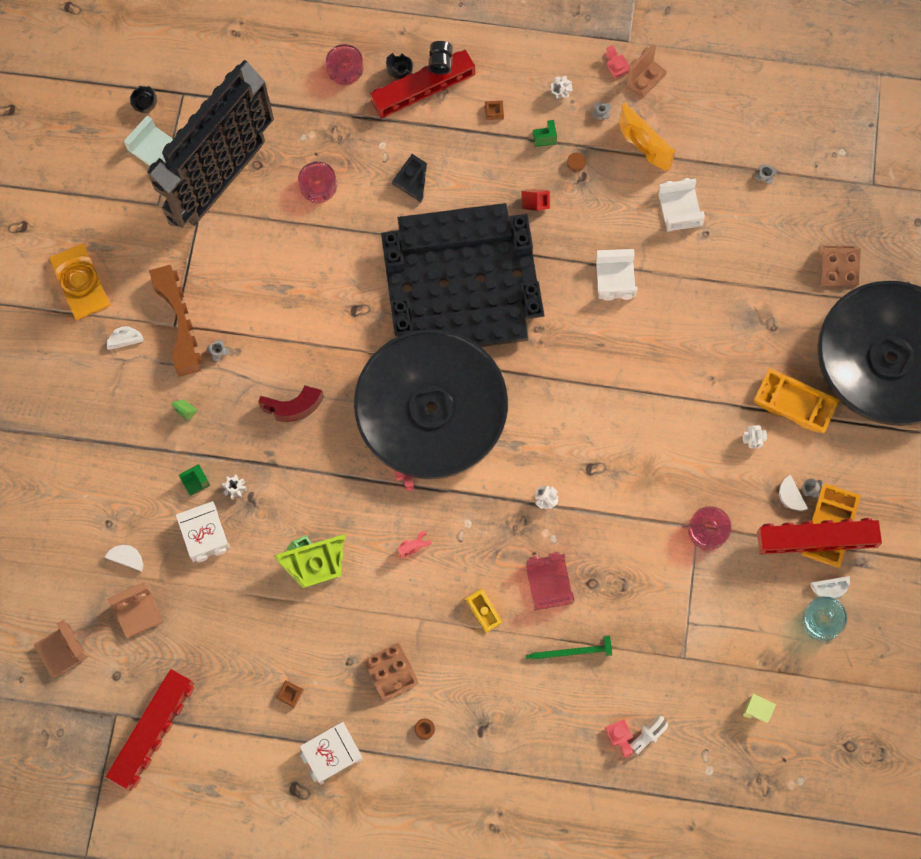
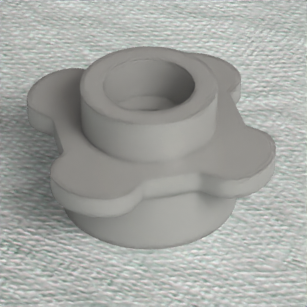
M595 102V110L592 113L593 117L599 120L609 119L611 105L609 103L601 104L600 102Z
M760 165V171L756 174V179L771 184L773 176L776 175V169L770 165Z
M217 340L207 347V352L213 356L214 361H219L221 357L229 354V349L225 348L222 340Z
M814 479L806 480L803 484V495L805 497H819L823 482L821 480L815 481Z

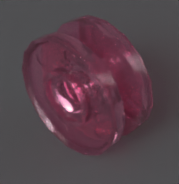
M341 44L333 47L327 54V74L335 83L342 85L352 84L362 76L364 70L363 58L356 47Z
M315 161L308 163L301 169L298 175L301 194L311 202L321 203L328 201L337 191L338 184L335 172L330 165L324 162Z
M706 506L699 509L693 515L688 525V535L691 541L703 550L720 548L731 533V521L728 515L717 507ZM705 525H711L714 531H707Z

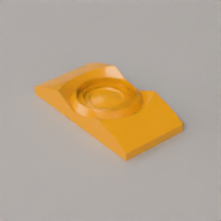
M623 103L619 125L626 141L634 144L644 153L649 163L669 171L672 167L675 150L626 103Z
M84 243L49 257L76 321L111 306Z
M769 368L753 402L772 414L794 421L803 428L824 434L839 399Z
M823 483L811 521H813V524L821 523L824 520H833V523L841 522L844 519H852L854 521L861 495ZM845 550L802 552L801 555L840 568Z

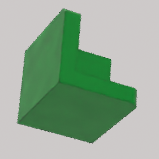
M548 120L546 128L534 129L532 131L535 147L555 145L557 142L554 120Z
M199 464L178 475L190 496L210 486Z

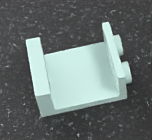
M146 116L124 140L128 151L150 166L159 158L165 162L162 154L163 148L173 139L155 127L153 119Z

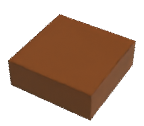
M503 100L485 101L486 120L504 119Z
M285 680L276 699L295 708L304 689Z

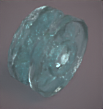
M821 596L814 599L808 604L802 615V625L805 631L812 638L819 641L835 639L844 630L847 623V613L844 606L832 597ZM820 615L827 616L829 622H823L820 618Z

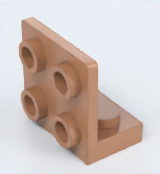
M654 44L649 48L646 47L638 59H634L629 65L627 86L642 98L667 73L665 69L653 61L656 45Z
M819 246L818 253L822 255L821 285L858 286L861 248L857 246Z
M145 582L107 599L109 605L115 610L126 638L135 636L163 623L152 593Z
M64 619L57 623L59 627L57 631L34 644L52 678L57 677L88 658L70 624Z
M399 643L363 660L383 702L419 684L414 670Z

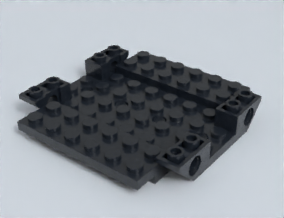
M246 60L238 64L232 72L227 73L224 81L214 88L212 95L202 102L200 109L190 116L183 128L177 131L175 138L164 146L162 154L165 162L159 158L150 165L147 171L154 190L167 198L163 203L162 209L168 224L171 226L183 228L188 221L195 226L265 143L263 132L272 123L274 116L266 83Z
M507 203L397 217L399 230L381 233L395 336L417 330L438 329L460 334L481 347L528 341L525 318L532 319L545 316L540 285L536 276L528 214L509 216ZM518 270L522 273V276L516 278L512 275V272ZM482 275L486 279L484 282H477L475 278ZM446 280L449 282V285L441 287L439 282ZM404 285H410L412 287V290L409 292H404L402 290V287Z

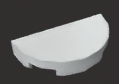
M124 326L115 329L109 339H107V350L145 341L141 333L136 329Z
M789 475L780 485V501L786 508L797 512L807 511L808 508L791 475Z
M115 546L105 556L108 560L142 572V557L132 546Z
M850 576L811 582L810 586L819 597L825 600H835L847 592L850 585Z

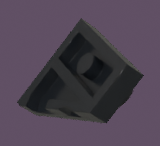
M411 154L392 181V184L417 201L422 202L427 163Z

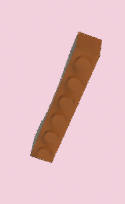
M171 264L149 270L157 295L164 298L177 315L178 337L171 355L178 376L181 377L201 371L199 364H202L200 353L195 351V347H198L195 336H191L190 331L193 330L191 320L186 318V314L189 312L186 303H182L181 300L184 294L182 287L177 285V281H180L177 270L173 271Z

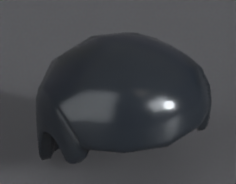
M391 53L386 58V69L393 78L402 79L407 74L413 72L414 65L411 58L403 53L399 56Z
M139 86L132 92L130 104L135 111L148 113L155 108L157 95L150 86Z

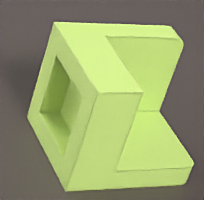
M753 694L747 703L743 716L749 719L753 716L768 723L776 704Z

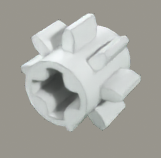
M567 76L555 77V82L550 84L551 93L557 95V99L569 97L568 92L573 91L572 81L567 80Z
M761 426L747 427V432H744L742 435L743 443H748L749 448L762 447L763 442L767 440L766 430L761 431Z
M237 474L232 478L227 476V482L222 483L223 488L226 489L223 492L225 496L230 494L232 500L237 496L242 498V492L247 491V488L242 486L245 480H238ZM235 485L237 489L234 490L231 486Z
M548 485L539 487L535 492V499L537 500L535 504L541 509H552L558 503V496L556 495L558 491Z

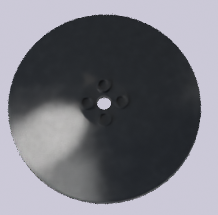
M878 281L851 290L831 308L820 329L817 344L818 361L827 385L846 407L868 420L893 426L921 423V287L901 281ZM887 354H892V355H894L895 358H896V361H894V362L889 361V360L886 358V355H887Z
M438 329L417 330L390 340L368 360L356 385L354 412L362 439L369 450L382 463L410 477L441 479L458 475L473 468L492 451L505 427L508 412V394L504 378L496 362L477 343L450 331ZM433 403L437 409L434 412H428L426 406Z

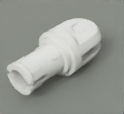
M657 716L646 726L641 727L642 733L629 744L631 748L639 754L650 742L656 743L658 741L657 738L668 727L667 720H664L663 716Z

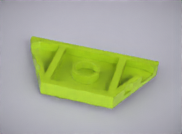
M343 534L282 552L274 557L302 588H306L341 576V561L344 552H342L343 541H345L346 537Z

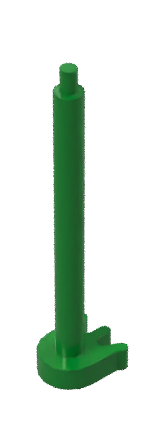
M610 635L604 636L605 645L533 652L525 656L526 659L532 658V660L606 652V656H612Z

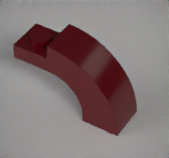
M304 385L301 393L290 401H278L260 396L258 404L263 412L268 414L274 412L276 421L293 422L312 414L321 404L324 395L322 390Z

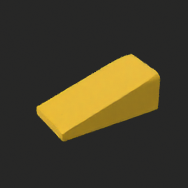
M483 588L464 598L485 633L503 623Z

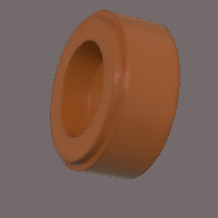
M572 153L567 160L568 168L574 172L583 170L586 162L585 157L581 153Z
M426 718L420 719L415 725L417 737L422 740L430 739L435 733L434 723Z

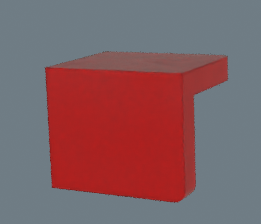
M530 189L521 191L522 209L535 211L550 209V190Z

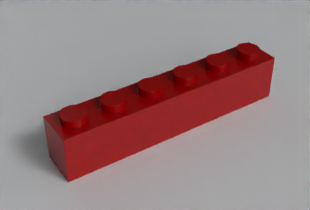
M466 49L452 54L451 72L448 74H433L428 70V66H425L415 73L407 74L404 78L392 81L389 85L377 88L370 93L371 103L380 119L474 76L475 64Z
M863 518L860 521L844 519L841 522L834 523L833 520H824L817 524H813V521H805L799 525L786 522L781 524L782 526H774V524L768 523L763 524L757 531L759 555L878 548L882 544L879 520H872V518Z
M170 668L107 773L106 778L129 791L132 788H136L141 779L139 777L143 769L146 770L152 761L150 757L153 752H157L162 745V737L171 730L173 726L172 720L175 715L178 716L181 713L186 697L189 698L193 693L194 682Z

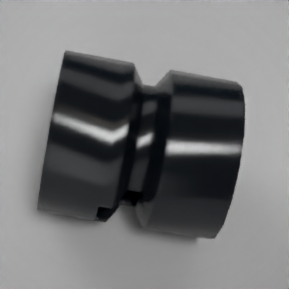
M434 41L430 44L428 70L431 73L445 75L451 72L453 46L449 42Z

